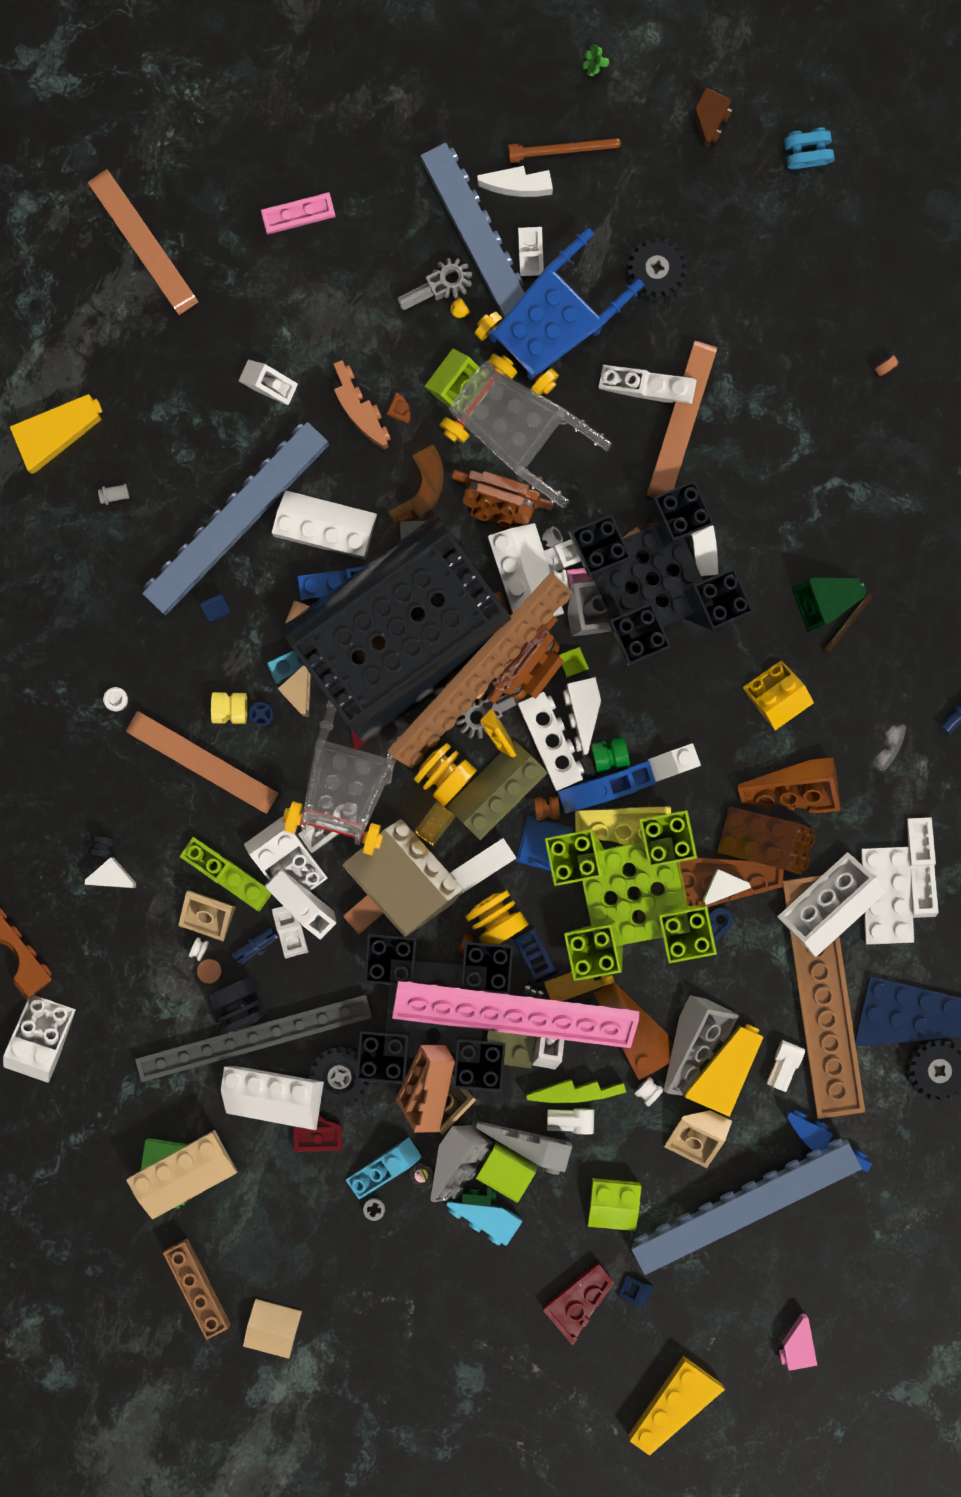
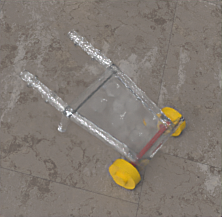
M492 354L488 361H485L467 381L449 408L455 420L452 421L445 417L439 424L445 431L443 434L453 442L458 440L464 444L470 436L463 429L467 427L515 472L518 481H527L532 485V489L536 488L549 497L551 503L556 502L562 508H565L569 500L561 495V491H555L542 481V477L538 478L526 469L559 424L565 425L569 423L575 428L576 432L580 431L595 442V446L599 445L606 451L611 448L613 443L604 438L603 433L600 435L586 425L584 419H578L561 406L512 380L517 374L516 369L512 366L513 362L504 355L499 357L496 354Z
M329 700L326 702L327 710L324 719L319 723L321 728L315 744L304 810L302 811L303 804L293 801L290 809H285L282 822L286 823L285 832L295 834L298 825L301 826L302 830H306L307 825L354 837L355 844H365L363 853L373 856L375 848L380 849L383 838V835L379 834L381 825L371 823L369 831L366 832L364 830L385 784L388 785L392 781L396 759L389 753L387 758L326 742L329 731L334 727L332 722L337 711ZM409 713L395 721V732L392 740L388 743L390 747L400 738L405 729H408Z

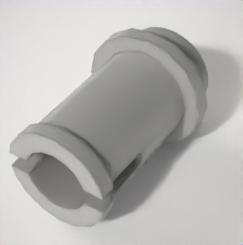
M126 484L110 488L103 486L102 489L98 490L101 504L106 503V505H109V502L129 499Z

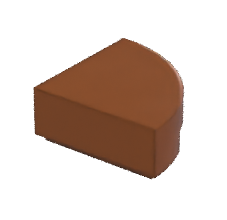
M396 393L387 416L409 425L411 417L409 405L404 397Z

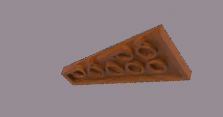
M697 858L680 862L688 906L710 907L783 887V869L752 861ZM716 869L746 881L751 886L749 889L707 905L702 900ZM654 882L653 890L657 894L664 893L665 888L661 882ZM638 888V898H640L641 891ZM637 910L636 920L644 922L646 920L645 913Z

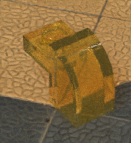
M436 802L414 833L431 846H434L456 816Z

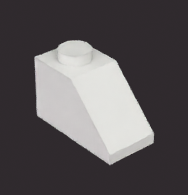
M252 360L247 361L239 379V382L286 405H289L298 385L266 364Z
M536 1037L532 1065L556 1069L562 1062L564 1040Z

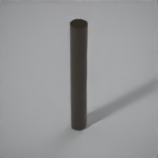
M866 592L865 597L858 601L824 645L823 649L830 654L873 599L872 595Z

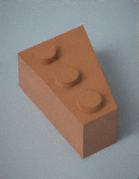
M446 1045L420 1046L405 1078V1084H402L396 1097V1101L414 1133L439 1132L455 1064V1060Z

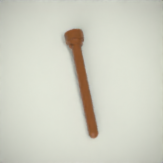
M615 138L526 148L518 146V144H508L509 163H519L520 160H524V157L619 148L621 141Z

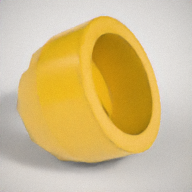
M460 297L451 304V313L456 318H463L471 313Z

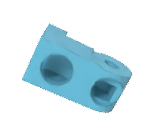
M293 651L267 663V667L276 685L291 677L302 666H305Z

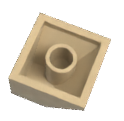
M711 1110L683 1116L664 1147L707 1168L724 1144L732 1121Z

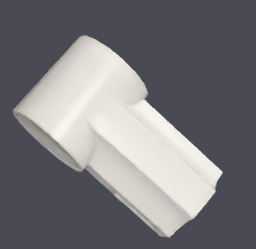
M782 1040L777 1049L776 1061L766 1084L786 1092L795 1069H798L801 1064L805 1049Z
M548 1109L547 1130L572 1131L575 1134H594V1109Z

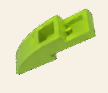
M195 837L191 839L180 855L182 859L259 912L271 896V892L257 879Z

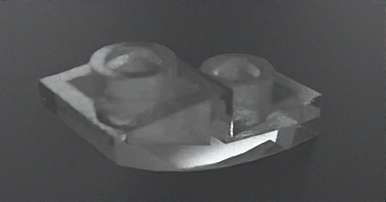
M904 724L898 727L893 725L885 733L887 738L883 743L890 749L888 751L886 749L882 750L875 758L878 762L874 767L880 772H884L896 757L905 736L906 726Z

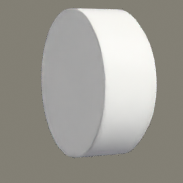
M113 687L105 692L103 701L108 709L121 711L127 706L128 696L123 689Z

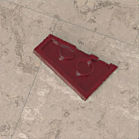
M597 1262L544 1305L542 1309L573 1346L577 1336L589 1322L593 1311L600 1305L614 1282Z

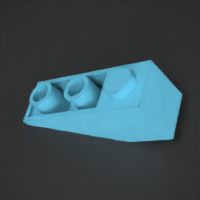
M408 1137L348 1177L346 1181L357 1198L361 1199L412 1167L422 1156Z
M448 1200L446 1202V1206L449 1207V1213L458 1219L461 1216L469 1221L468 1225L477 1232H480L482 1229L489 1234L487 1238L499 1246L501 1243L507 1246L522 1223V1218L503 1205L462 1204L459 1200Z

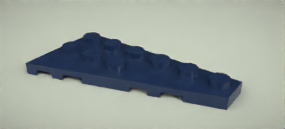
M869 976L855 1035L856 1046L961 1037V998Z

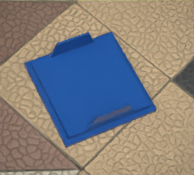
M528 816L516 862L551 871L545 838L573 833L574 828L546 820L536 821L535 817Z

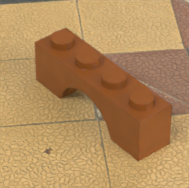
M0 908V943L10 948L16 956L18 969L12 982L24 998L28 1000L51 982L52 979L49 976L52 974L45 964L40 965L35 959L37 955L32 947L23 944L20 940L22 935L17 928L8 925L5 921L7 916Z

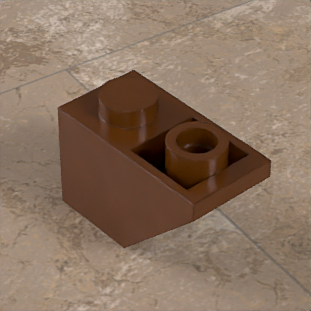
M707 87L695 109L694 116L703 144L709 148L711 142H717L722 132L719 127L722 121H728L733 109L729 108L731 99Z

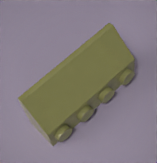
M515 740L512 741L516 753L514 758L501 752L447 806L479 840L548 773Z

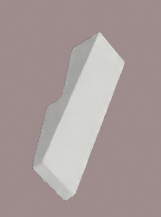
M932 818L907 819L908 847H910L913 918L936 917L938 914V902L934 869L936 861Z

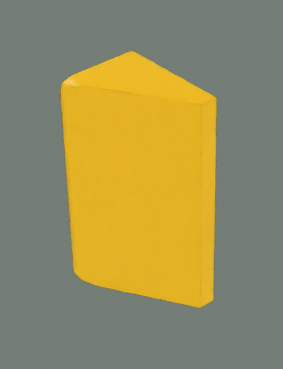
M491 709L480 720L481 724L497 749L514 758L516 753L512 740L494 710Z

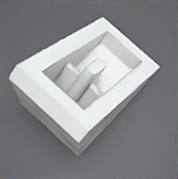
M327 812L315 820L337 826ZM309 825L298 835L309 851L313 853L338 836L339 833Z
M114 857L108 859L85 879V885L136 888V882Z
M716 869L702 900L707 905L749 889L751 886L746 881Z

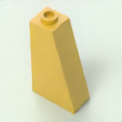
M88 394L10 426L26 468L31 474L41 469L101 421L99 413L102 412V408L98 400H93Z
M746 1024L745 1028L738 1026L684 1093V1097L730 1117L763 1039V1036L758 1034L759 1029Z

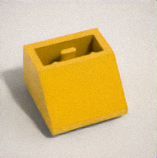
M782 660L743 687L761 715L774 730H777L814 703L805 685Z

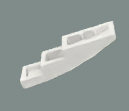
M503 838L450 872V875L464 889L462 891L464 893L516 859Z

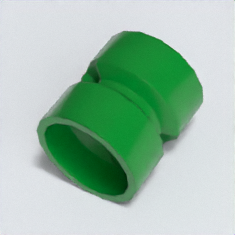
M624 737L611 739L609 744H606L604 741L591 744L597 774L610 771L611 767L616 769L630 767Z

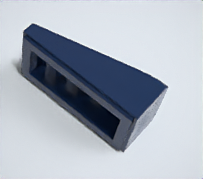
M535 928L514 938L536 983L557 974L554 964ZM533 938L536 941L526 947L522 946L523 943ZM539 947V951L529 956L527 955V952ZM541 956L544 957L542 961L532 965L531 961ZM548 965L549 968L538 974L535 970Z

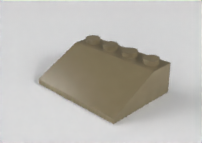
M400 819L380 833L383 835L380 849L375 848L373 856L364 854L363 847L342 866L402 935L406 937L452 905L464 889L406 823Z

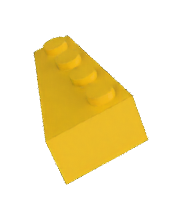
M683 1356L629 1433V1441L648 1455H651L725 1390L723 1384Z

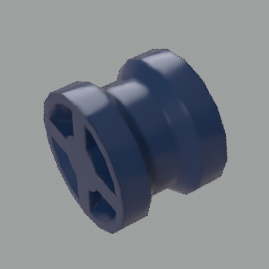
M257 702L251 706L249 718L257 726L263 727L272 722L274 712L268 704Z

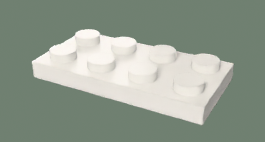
M910 847L861 849V865L876 877L886 891L864 913L865 944L913 943Z

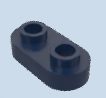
M716 908L709 914L715 942L733 924V916L725 908ZM718 915L724 916L725 921L723 924L716 922Z

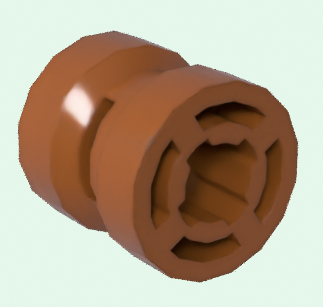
M558 795L550 796L549 799H543L542 797L534 798L536 821H544L545 818L549 817L553 820L560 819Z

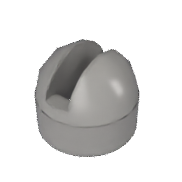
M552 526L544 532L542 540L548 542L546 546L554 547L563 542V537L560 531Z

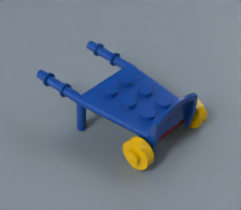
M589 228L581 235L577 234L576 239L564 251H559L560 255L543 270L504 319L497 312H494L490 316L486 314L477 323L479 327L474 334L481 341L488 336L493 342L498 340L527 370V378L536 382L530 389L536 397L543 393L547 395L556 386L555 380L559 376L553 368L545 374L542 371L591 334L599 335L602 326L616 312L620 313V308L633 296L636 297L638 295L637 292L644 286V283L639 278L631 285H627L626 290L614 302L610 301V306L598 316L556 273L565 262H570V257L582 246L587 245V241L594 235L593 231Z

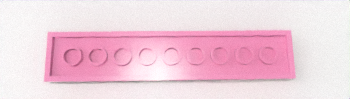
M398 981L392 1019L631 1048L639 1021V1011Z

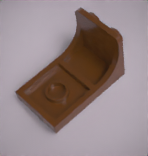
M729 807L717 853L803 875L809 866L808 855L810 847H813L815 843L814 829L796 822Z

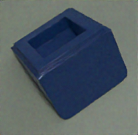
M221 594L200 604L209 621H214L230 613L228 604Z
M627 1274L617 1296L636 1307L643 1308L649 1298L653 1285Z

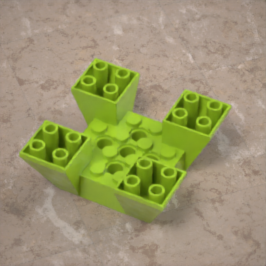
M688 810L640 819L644 841L604 849L593 829L545 838L554 886L582 881L591 925L564 933L574 981L621 973L623 945L651 939L664 938L669 963L717 955L708 907L688 906L680 862L697 859ZM626 863L635 865V875L626 873ZM654 882H661L664 885L665 891L663 894H657L653 890ZM632 886L640 889V898L636 899L630 895V888ZM608 891H613L617 894L618 900L616 903H611L607 900L606 894ZM636 910H641L645 913L646 920L644 922H638L635 919L634 913Z

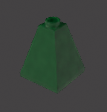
M811 578L792 588L807 632L829 624L864 598L866 594V587L862 581H859V578Z

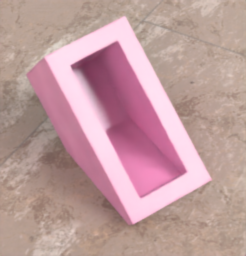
M800 1314L782 1341L783 1349L779 1350L781 1364H786L789 1371L817 1366L809 1319L806 1314Z

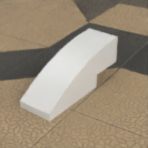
M524 166L477 176L479 187L504 195L538 197L552 195L553 192L549 170L526 175Z

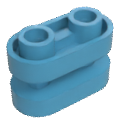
M816 128L811 130L810 133L802 134V131L788 133V137L784 139L785 150L793 151V155L787 157L788 168L799 169L834 162V151L825 147V145L832 142L831 132L825 131V128ZM816 147V151L802 152V149Z

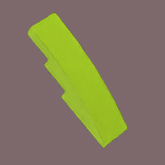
M568 1079L526 1093V1097L530 1101L578 1103L626 1093V1089L622 1081L600 1089L597 1080L574 1087L572 1080Z

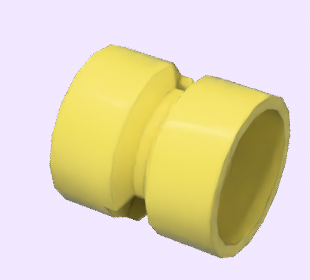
M213 692L211 699L212 723H226L228 720H231L232 724H246L247 693H233L231 696H228L227 693Z

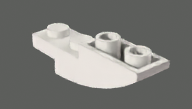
M603 365L598 388L648 400L692 404L697 380L694 378L650 373L647 370Z

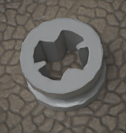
M378 1198L369 1199L363 1208L365 1217L371 1221L381 1219L385 1213V1205L382 1200ZM373 1203L379 1204L378 1208L381 1207V1212H377L375 1216L370 1214L371 1210H367L368 1206L371 1207Z

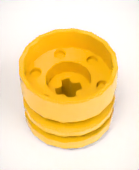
M448 743L435 750L426 759L414 778L418 784L425 777L429 778L423 788L426 790L435 784L437 789L433 797L444 807L477 771L467 760L462 761L456 766L453 762L459 754L457 751L447 758L445 755L451 748Z
M507 890L486 898L475 905L471 912L465 916L468 921L477 916L480 919L479 922L472 926L473 930L485 927L486 931L479 936L481 943L500 944L529 925L521 911L509 914L508 910L514 906V900L506 905L502 903V900L510 896Z

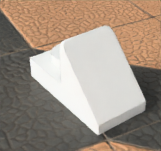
M693 743L648 759L656 782L701 766Z

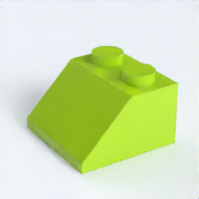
M452 349L425 387L437 399L462 416L490 377L469 356ZM495 382L493 383V385L490 387V389L487 391V393L484 395V397L481 399V401L478 403V405L475 407V409L472 411V413L469 415V417H468L466 420H468V419L470 418V416L473 414V412L476 410V408L479 406V404L482 402V400L485 398V396L488 394V392H489V391L491 390V388L494 386Z
M592 1178L588 1227L636 1231L641 1195L640 1182Z

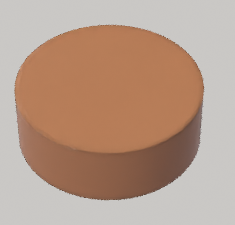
M893 355L878 365L875 371L879 376H882L897 366L899 362Z
M213 959L202 961L197 968V975L204 983L216 982L222 973L220 964Z

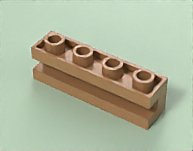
M188 1238L167 1248L163 1255L206 1340L227 1330L231 1323Z

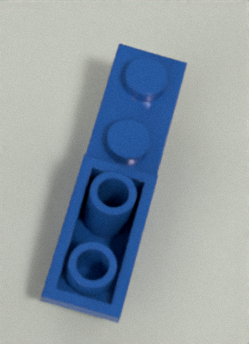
M363 567L297 576L300 601L322 598Z
M645 761L605 776H599L558 790L557 794L563 812L566 814L637 792V790L656 784L650 762Z
M794 1109L793 1113L786 1111L785 1116L791 1127L813 1151L817 1149L823 1151L829 1148L828 1144L831 1143L829 1141L832 1133L827 1130L828 1125L818 1120L815 1123L807 1121V1115ZM855 1150L854 1153L862 1170L868 1172L872 1165L867 1160L868 1156Z

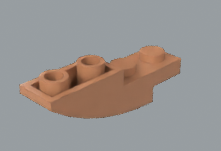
M342 360L334 363L335 370L342 386L334 389L347 416L372 442L383 449L388 448L387 441L391 439L386 427L381 428L378 419L382 417L377 405L372 406L370 400L360 403L364 399L359 387H353L351 379L355 377L350 365L345 366Z

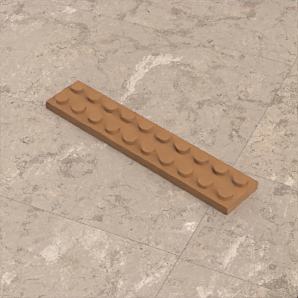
M550 572L510 616L512 619L495 632L387 752L411 769L423 760L425 753L430 748L436 746L440 737L455 725L461 713L468 711L472 706V702L487 690L490 682L503 673L508 661L515 659L520 654V648L523 644L533 640L537 635V629L541 625L548 623L552 619L554 612L560 606L567 603L573 592Z
M821 876L783 881L786 908ZM789 930L816 1117L821 1119L865 1112L840 937L838 936L815 957Z

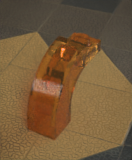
M434 445L412 455L422 476L421 488L411 500L389 511L394 523L398 520L399 522L409 520L413 517L411 514L413 512L416 513L420 520L437 504L443 490L444 471L441 458Z

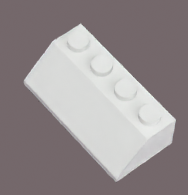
M285 490L276 514L272 534L274 537L366 560L377 514Z
M535 523L510 528L488 536L513 613L551 572ZM562 606L554 612V617L564 614Z
M847 852L777 917L801 944L817 957L877 902L886 891L876 877Z
M226 1066L223 1072L221 1094L227 1114L316 1130L324 1082L239 1066Z

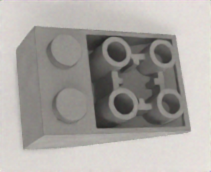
M452 1126L440 1143L430 1199L432 1202L457 1199L464 1190L462 1188L464 1184L476 1174V1167L489 1156V1149L493 1142L475 1126Z

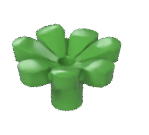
M592 44L591 51H585V58L588 60L584 61L582 65L583 69H588V76H594L599 72L600 66L607 67L609 64V59L602 57V48Z

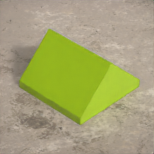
M496 1140L476 1179L518 1203L534 1177L538 1165Z

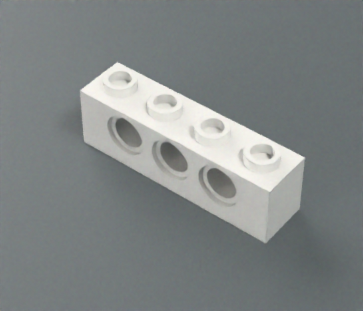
M543 692L536 699L531 697L518 703V707L555 790H561L583 780L581 776L585 774L580 761L575 762L571 754L575 752L570 739L565 740L562 731L566 730L561 718H556L552 711L556 706L551 695L546 697ZM539 713H546L549 716L550 721L547 725L541 726L536 722V716ZM550 734H554L559 738V744L554 748L547 746L545 742L546 737ZM564 756L568 759L569 765L566 769L562 770L556 767L555 760L557 757Z

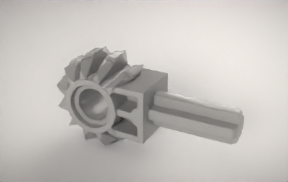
M447 258L446 266L439 262L438 267L440 270H433V274L426 277V284L398 298L401 308L406 310L432 296L435 297L436 301L443 297L448 298L450 292H453L455 299L458 298L457 291L465 295L467 292L464 286L471 287L472 285L471 281L467 280L472 277V272L466 271L468 265L465 263L459 267L460 259L456 258L454 264H451V259ZM454 273L459 278L455 283H449L446 281V277Z
M506 694L500 697L495 704L488 699L485 701L480 699L476 705L474 700L470 709L461 713L459 717L463 719L457 720L456 725L464 724L465 726L460 730L462 734L468 729L470 730L469 738H472L474 732H476L477 737L480 739L483 737L482 730L486 734L488 733L482 724L476 725L471 722V713H479L483 718L489 710L493 709L500 719L503 717L502 712L529 699L530 695L526 694L524 698L517 700Z

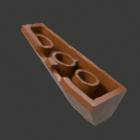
M833 757L808 760L738 784L742 805L771 808L774 805L786 806V810L794 811L795 808L809 809V813L816 814L840 811L837 774Z
M615 982L594 992L600 1006L639 1011V1021L631 1048L622 1047L638 1080L670 1063L673 1042L670 1036Z

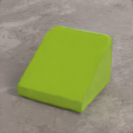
M580 647L558 655L564 660L561 666L566 678L589 669Z

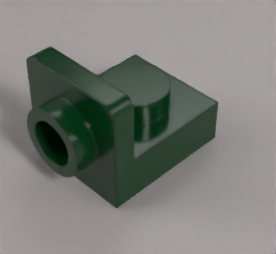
M486 1186V1193H482V1189L468 1188L467 1192L463 1191L461 1202L462 1204L491 1206V1200H496V1190Z

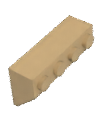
M214 1130L133 1174L127 1179V1182L137 1201L148 1215L154 1219L238 1172Z

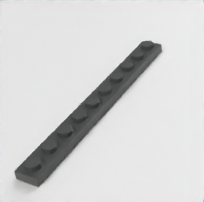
M365 994L247 1027L236 1032H229L136 1058L135 1061L141 1082H145L372 1018V1013L367 995Z

